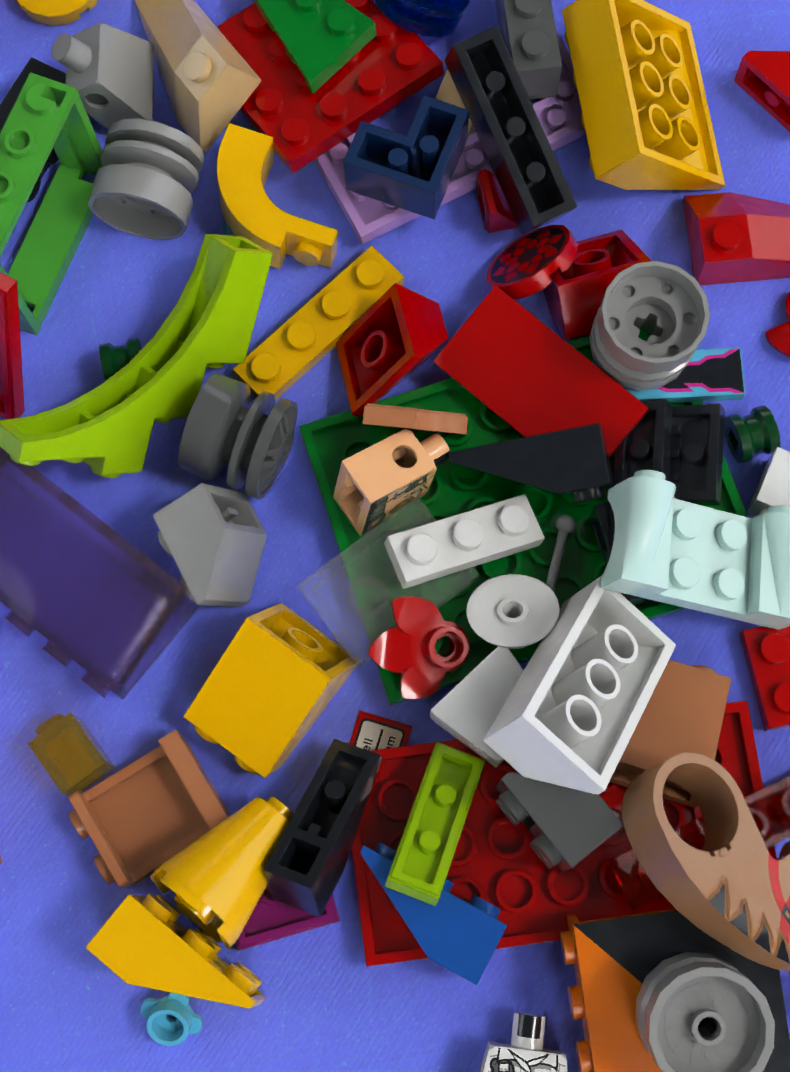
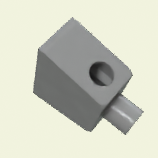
M97 23L72 36L63 33L56 38L51 50L52 58L66 66V85L77 88L87 114L107 129H109L111 123L121 119L139 118L152 121L155 46L153 43L104 23Z

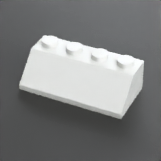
M602 576L562 604L555 627L541 640L483 740L523 777L596 795L605 791L676 647V644L620 592L600 588Z

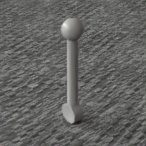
M562 515L556 520L555 526L558 530V535L546 580V585L553 592L568 534L575 528V521L569 515Z

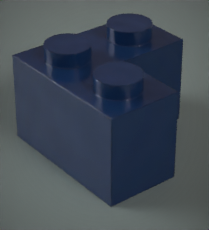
M424 95L407 136L361 121L343 162L346 190L435 220L468 139L469 110Z

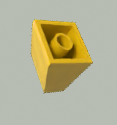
M281 602L245 619L183 717L195 725V731L203 739L214 744H220L235 755V761L241 768L249 773L260 774L266 778L284 764L354 671L360 660Z

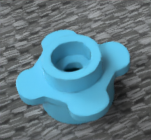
M169 992L168 996L160 999L147 998L144 1000L140 1011L142 1016L148 1019L147 1031L154 1041L162 1045L174 1046L182 1043L188 1034L195 1035L201 1030L203 1024L202 1017L193 1012L189 1005V996Z

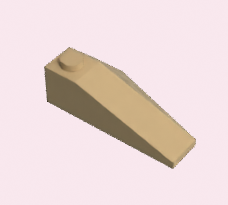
M135 0L149 42L155 45L154 57L176 120L189 137L193 138L204 152H207L262 80L194 0Z

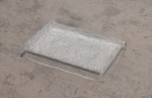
M416 497L297 585L300 593L357 668L371 659L368 656V649L375 638L385 630L396 626L391 607L393 599L401 596H413L426 599L439 608L479 578V573L474 567L402 589L384 543L389 535L437 521L419 497Z

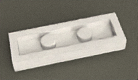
M523 494L389 535L384 545L402 589L540 546L545 537L526 495Z

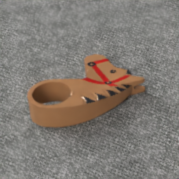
M692 752L680 753L636 776L624 794L622 803L623 825L639 864L657 890L679 913L718 942L754 962L790 974V841L781 848L779 858L774 859L768 852L737 783L723 766L705 755ZM666 780L683 787L697 802L703 814L706 828L705 843L702 850L688 845L671 827L663 806V788Z

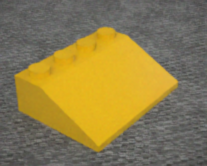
M576 0L564 8L562 13L566 29L565 40L570 49L574 70L573 81L578 90L582 110L581 123L586 131L590 151L589 164L595 179L624 190H719L725 187L690 23L644 0Z

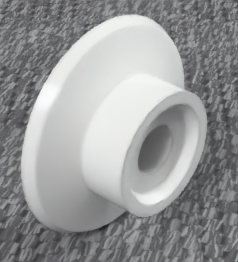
M521 574L501 575L485 581L471 594L466 608L468 622L478 636L493 645L509 649L524 648L542 640L555 627L560 612L558 599L550 587L536 578Z

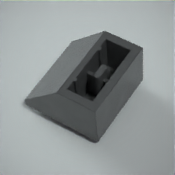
M509 772L501 778L496 787L497 791L501 794L498 796L499 799L495 801L498 807L514 826H517L520 822L525 824L535 837L529 845L549 869L556 865L561 871L573 868L624 826L599 794L596 795L526 778L520 773Z

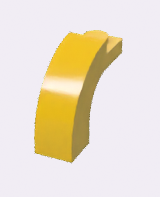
M229 123L222 138L217 157L219 201L226 224L229 225L235 236H243L272 252L273 257L270 264L272 267L281 269L285 256L288 254L300 263L308 266L321 265L331 268L337 253L338 230L282 211L272 203L265 193L264 185L274 163V137Z

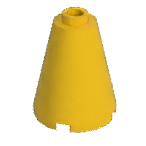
M271 796L267 802L256 797L159 866L150 875L151 880L164 895L169 890L173 891L176 894L174 900L178 903L176 907L218 943L223 941L226 948L230 949L239 939L268 884L263 869L293 813L275 797Z

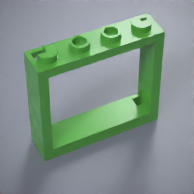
M30 72L0 133V257L52 148L56 152L60 165L8 274L1 263L0 272L17 280L20 329L37 335L93 216L88 206L93 183L81 179L84 174L96 175L98 169L102 168L103 165L100 160L102 149L77 88ZM27 305L34 307L33 312L30 311Z

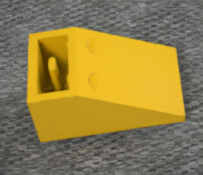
M150 893L147 896L129 894L85 947L127 984L249 1009L261 1004L266 998L257 990L262 981L253 972L239 962L236 965L231 963L230 966L217 956L222 947L201 929L193 930L189 928L187 930L177 922L182 913L159 894L156 897Z

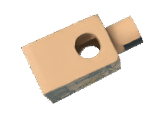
M403 429L343 460L333 498L361 537L425 495L437 470L436 467L450 459V449L438 433H434L419 442L411 430Z

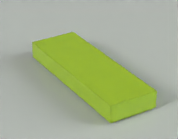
M436 742L386 879L385 887L436 906L485 760Z

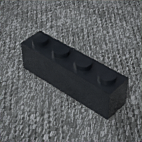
M498 26L453 45L444 62L465 109L469 110V118L521 234H527L564 217L577 208L573 195Z

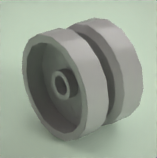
M684 952L663 960L645 977L636 997L635 1024L643 1046L663 1072L764 1071L774 1049L775 1021L766 997L732 964L710 953ZM702 1020L704 1026L698 1028V1025H699L700 1021Z

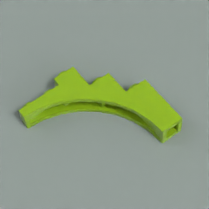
M205 234L194 270L176 306L155 336L126 366L100 386L65 405L32 416L0 420V447L10 454V458L13 461L23 465H39L44 460H62L70 463L84 461L91 467L93 473L106 478H117L122 473L142 472L154 421L169 423L172 421V418H186L189 416L190 410L200 392L206 367L222 368L224 363L245 362L273 253L243 236Z

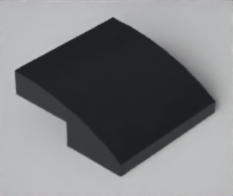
M667 400L641 401L649 408V411L615 450L614 486L627 478L633 477L637 471L655 470L664 473L666 476L665 480L675 484V499L698 505H721L725 410L722 405L671 406Z

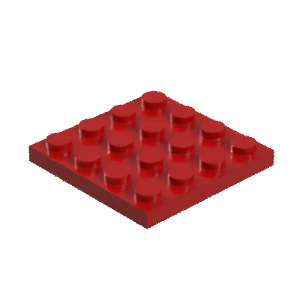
M344 0L375 22L377 35L314 94L309 90L302 73L296 64L292 63L281 40L275 31L271 30L255 3L217 26L262 80L239 110L259 133L274 137V151L293 174L354 134L361 121L371 123L444 74L443 62L385 0Z

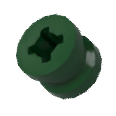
M138 337L128 339L125 345L115 347L110 343L99 345L100 361L105 381L126 366L139 353L142 346Z
M765 405L753 408L749 415L741 417L738 414H733L724 419L725 438L731 454L738 463L750 461L756 453L772 454L777 447L780 448V434L771 411Z

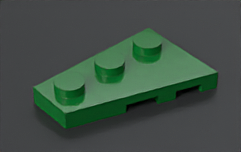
M253 0L271 30L275 31L281 40L292 63L296 64L302 73L305 83L312 94L377 35L375 22L344 0Z

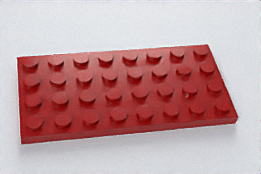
M748 702L726 703L715 761L723 766L737 783L768 852L774 859H777ZM458 739L439 741V743L483 759ZM436 742L371 751L380 754L382 762L352 845L366 967L428 958L360 854L363 846L375 851L379 842L397 851ZM485 760L446 879L454 883L450 894L469 903L472 895H475L501 910L497 920L506 924L507 927L496 949L559 941L560 932L569 931L567 915L575 914L579 921H587L674 908L657 890L639 864L624 826L573 868L561 871L557 865L555 867L552 866L550 869L547 868L529 845L535 839L533 834L523 822L514 826L495 802L499 799L498 796L501 795L496 789L501 778L509 772H519L505 760L497 768ZM609 782L605 791L600 793L599 796L623 824L622 803L628 787ZM663 799L665 814L676 834L688 845L702 850L705 843L706 828L699 806L693 808Z

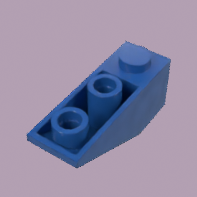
M380 842L375 851L363 846L360 854L427 957L477 985L507 927L506 924L497 920L501 910L475 895H472L469 903L450 894L454 883L447 879L436 906L387 888L384 885L397 851Z

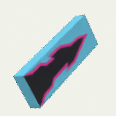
M741 347L695 350V353L679 376L661 388L641 391L627 387L623 388L639 401L667 400L668 403L742 400L745 396ZM592 358V363L599 368L595 360Z

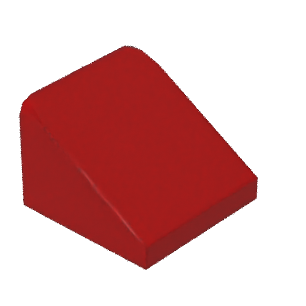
M487 169L479 170V174H477L476 196L485 231L493 233L517 228L516 220L495 174Z

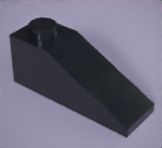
M600 423L449 452L450 462L564 496L572 494L574 503L604 498L603 489L614 487L604 427Z
M337 739L333 740L263 869L274 900L319 918L321 917L344 871L382 762L380 754Z

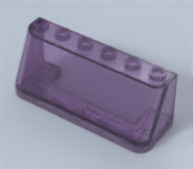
M0 447V601L11 609L5 618L28 637L34 630H37L49 641L43 649L65 667L72 660L83 667L87 672L81 680L105 698L112 691L121 699H124L197 611L199 605L186 595L187 589L166 570L33 466L13 461L10 458V454Z

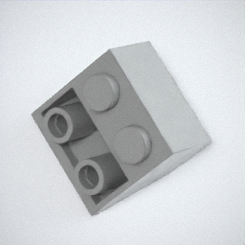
M201 483L153 514L160 529L158 532L159 542L163 549L174 558L182 574L180 576V584L191 600L195 601L197 605L243 607L250 602L267 534L246 493Z

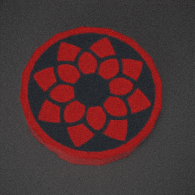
M549 225L537 228L508 245L493 260L487 270L486 280L492 289L496 285L514 300L528 297L549 286L553 282L550 275L558 268H560L562 273L570 268L578 252V243L570 230L564 225Z

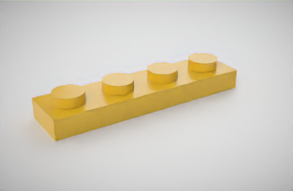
M371 245L245 358L244 363H239L234 367L235 376L241 382L248 384L250 391L256 397L265 391L274 394L275 400L278 399L336 346V342L394 283L403 286L404 276Z

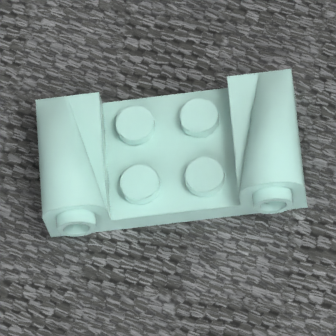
M655 470L637 471L633 477L627 478L608 489L607 499L614 513L615 533L611 555L601 577L600 588L777 630L790 626V506H771L767 508L766 513H762L754 518H748L674 498L675 484L665 480L666 476L664 473Z

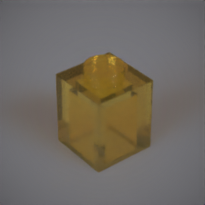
M71 712L65 717L62 714H57L45 721L36 730L39 736L28 743L62 794L67 796L77 791L83 792L115 768L82 719Z

